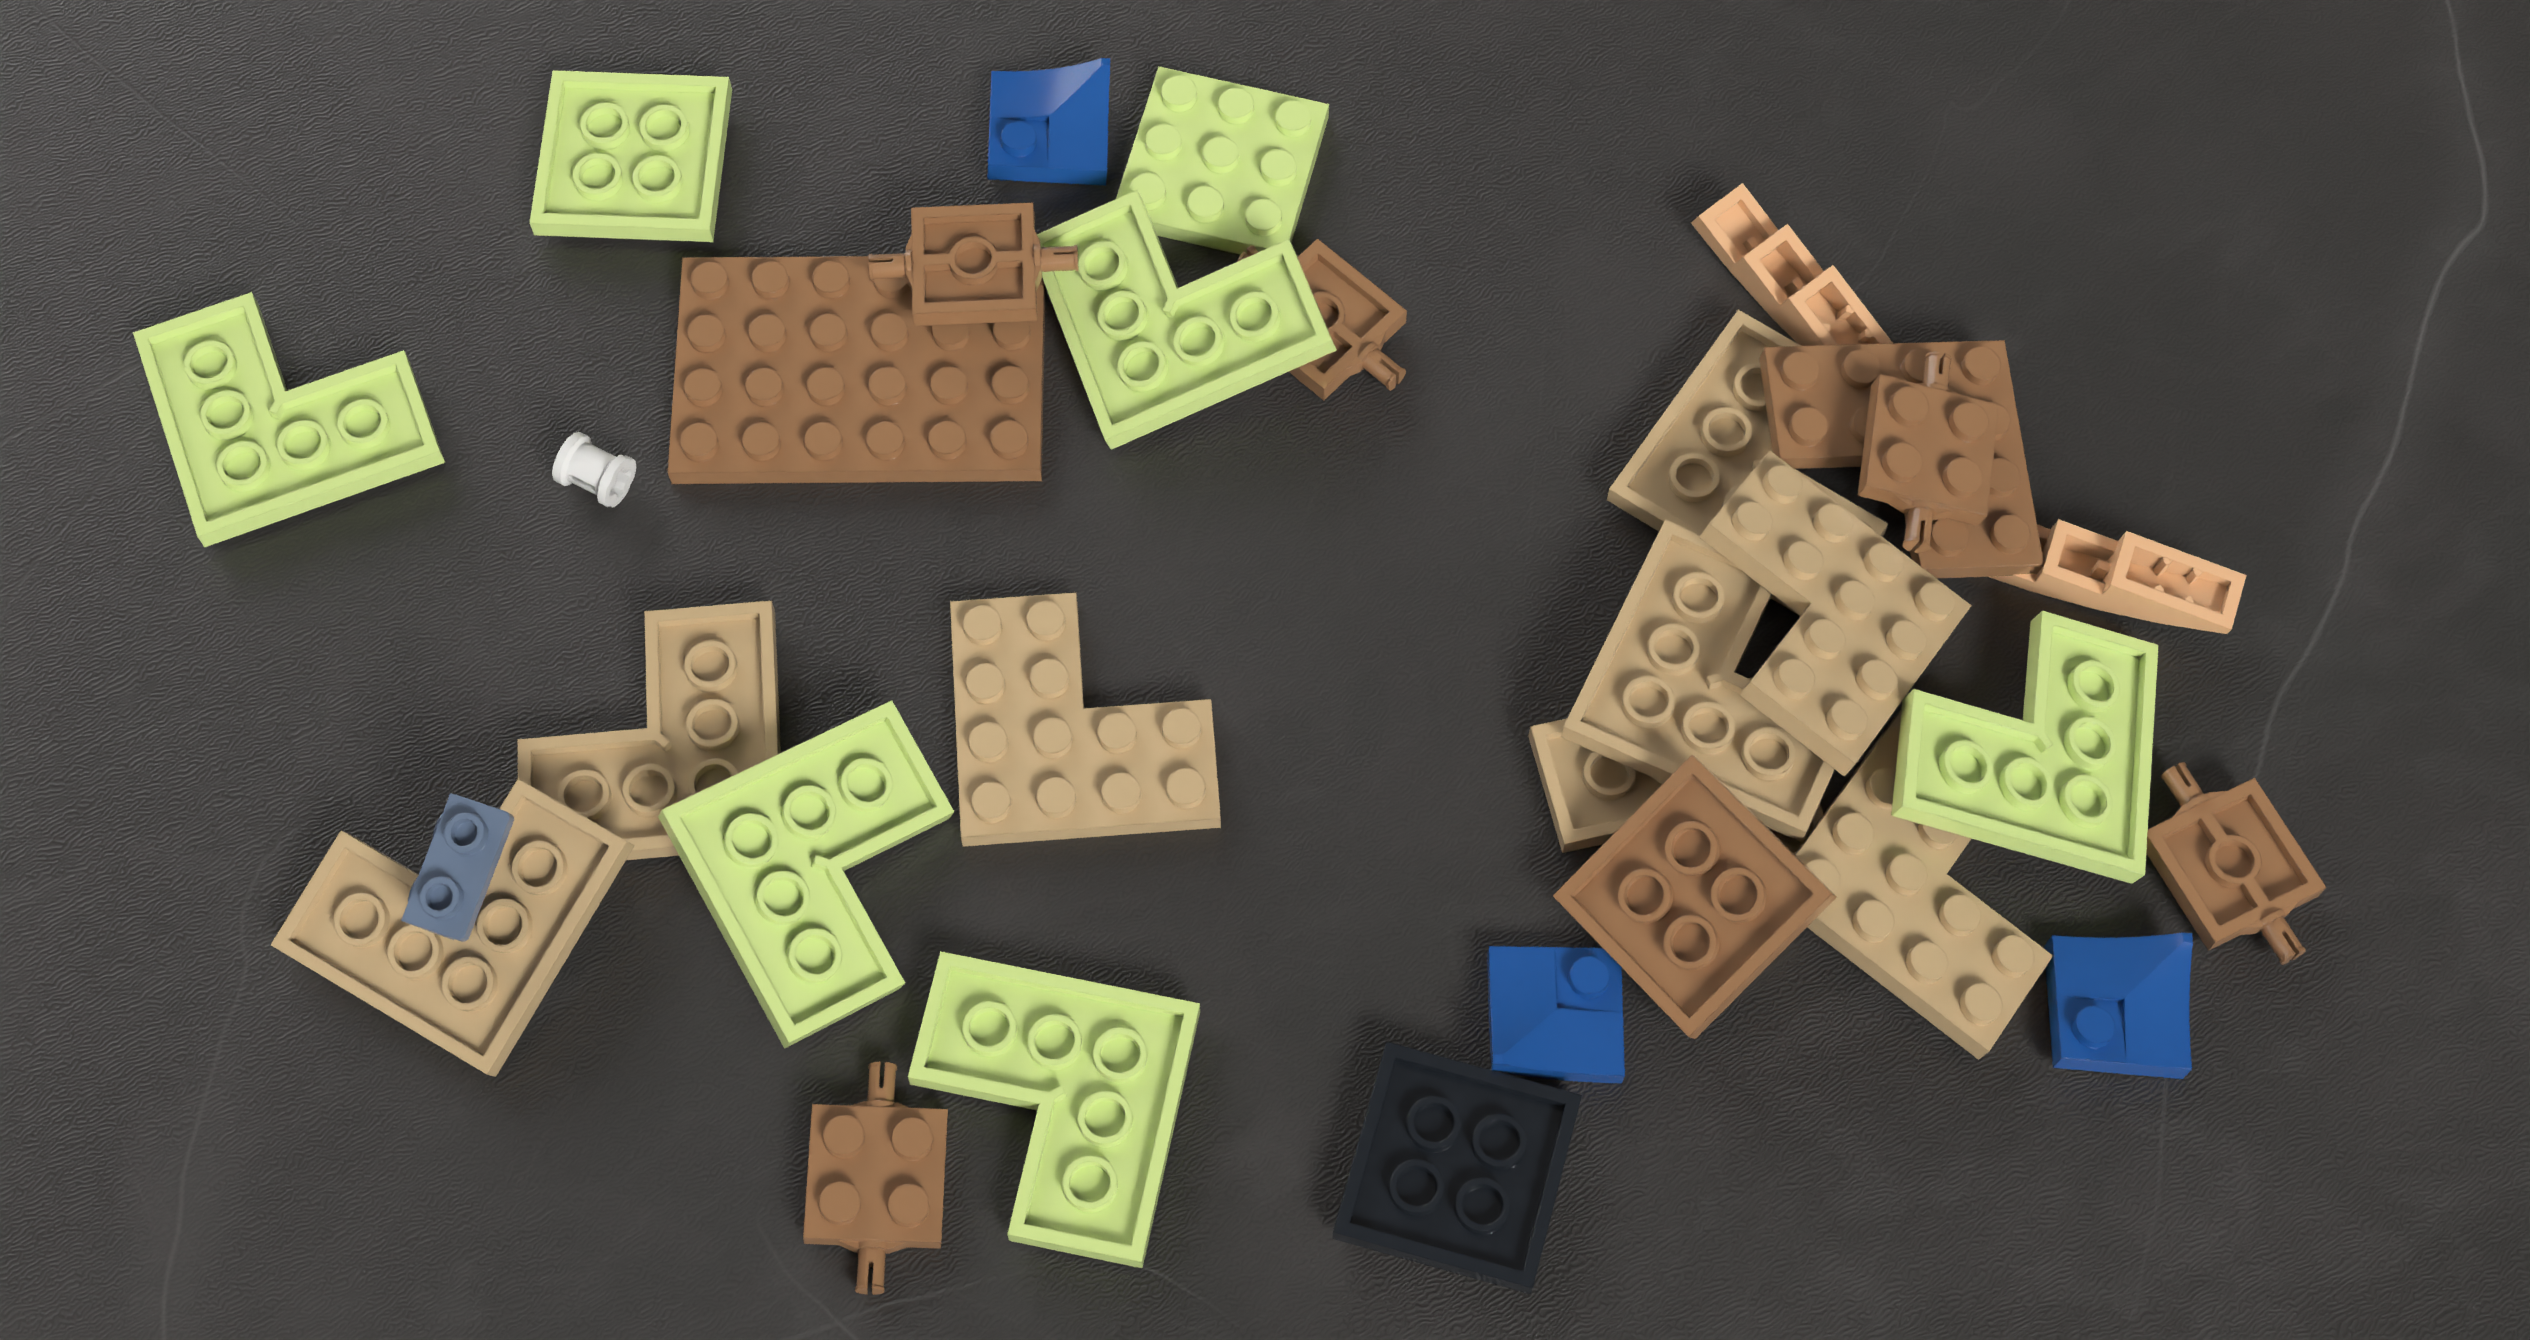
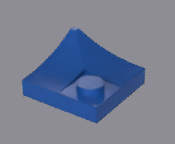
M1100 58L1055 69L991 71L987 180L1106 186L1110 58Z
M2192 933L2117 938L2052 935L2044 945V949L2053 955L2046 966L2053 1068L2184 1079L2192 1070L2189 1023Z
M1489 946L1487 969L1491 1069L1509 1074L1553 1080L1622 1083L1625 1077L1622 967L1603 948Z

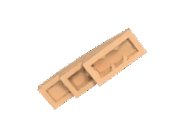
M1743 183L1691 222L1733 276L1770 317L1799 345L1893 343L1834 265L1823 271L1791 227L1786 224L1778 230Z
M2060 519L2057 520L2051 529L2037 525L2044 566L2037 574L1989 577L2034 593L2095 610L2165 625L2228 634L2232 630L2246 579L2245 574L2128 531L2116 541Z

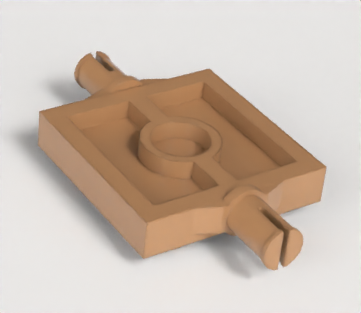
M1033 203L911 208L912 234L906 245L905 253L869 254L868 256L870 280L907 278V283L912 292V315L915 326L1037 321V288L1042 279V272L1079 271L1077 245L1041 247L1040 240L1035 232Z
M1319 239L1315 240L1298 256V259L1334 342L1336 351L1293 369L1289 373L1323 401L1349 376L1359 373L1364 369L1385 385L1388 390H1393L1396 384H1399L1404 378L1406 369L1401 368L1385 355L1381 349L1384 343L1406 323L1407 310ZM1250 246L1247 248V254L1244 251L1238 261L1259 251L1254 246Z
M1940 351L1929 352L1925 355L1923 383H1913L1882 374L1872 383L1861 463L1858 496L1888 503L1900 512L1905 513L1907 520L1902 546L1907 551H1910L1915 546V553H1923L1930 550L1932 520L1948 518L1978 526L1987 517L1999 404L1960 395L1948 388L1952 358L1947 353H1944L1940 358Z
M2185 762L2166 770L2161 775V779L2165 781L2181 808L2172 818L2148 829L2146 854L2207 950L2209 951L2239 935L2262 932L2280 960L2281 965L2306 952L2305 947L2301 945L2285 917L2292 909L2320 896L2327 887L2256 779L2253 778L2228 791L2204 794L2186 767Z
M873 1062L868 1065L867 1101L851 1106L812 1104L803 1233L804 1244L839 1245L858 1253L855 1292L867 1295L869 1268L871 1267L873 1268L872 1295L885 1292L886 1254L904 1248L941 1249L948 1109L909 1108L900 1103H895L897 1065L890 1062H885L883 1088H880L881 1062Z

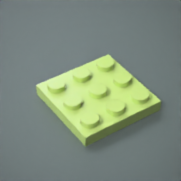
M1158 66L1116 199L1138 190L1157 236L1240 255L1244 251L1247 254V248L1250 246H1254L1260 252L1287 239L1292 243L1329 118V104Z
M553 70L530 216V226L534 235L713 242L732 96L729 77Z

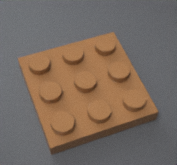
M1693 755L1553 895L1681 1030L1692 1039H1696L1837 898L1811 870Z

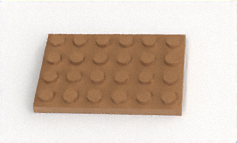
M868 256L682 258L668 475L671 484L1042 481L1045 284L1043 278L1037 288V321L915 326L912 315V292L907 283V278L870 280Z

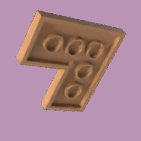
M2005 340L1764 347L1759 357L1772 452L1794 469L1861 467L1872 383L1880 374L1913 383H1923L1925 355L1933 351H1940V358L1944 353L1949 354L1952 362L1950 364L1948 388L1960 395L1999 404L1987 517L1978 526L1948 518L1932 520L1930 550L1923 553H1915L1914 546L1910 550L1911 559L1936 579L2037 574L2044 566ZM1904 513L1905 523H1906L1907 515Z

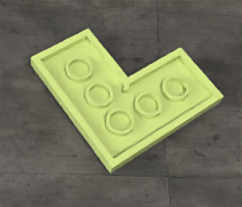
M1138 190L1037 234L1041 247L1074 245L1078 247L1079 271L1042 272V278L1104 440L1111 450L1336 351L1334 342L1289 239L1178 288Z
M252 292L133 332L197 537L204 547L445 463L414 372L404 350L287 391L259 304Z
M2041 611L2030 622L2023 720L1913 689L1902 701L1891 816L2133 884L2145 875L2158 645Z
M892 700L661 810L658 816L784 1049L899 990L905 984L844 871L948 820L954 813V810Z
M940 951L908 1079L910 1085L1037 1110L1007 1234L1009 1241L1143 1268L1200 1015V1003Z

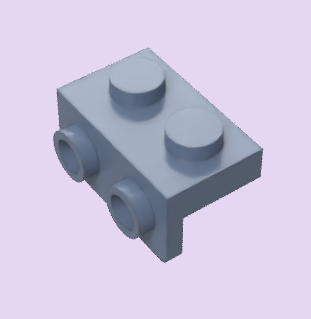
M450 793L444 811L435 825L432 842L420 873L411 887L408 904L401 921L452 940L467 941L471 935L513 825V815L504 810Z

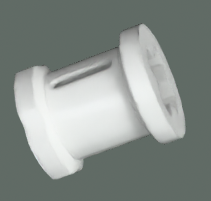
M576 432L569 436L561 446L553 464L552 476L554 481L563 486L573 483L597 495L600 504L613 508L622 501L635 477L636 461L626 455H618L616 457L592 445L591 438L587 435Z

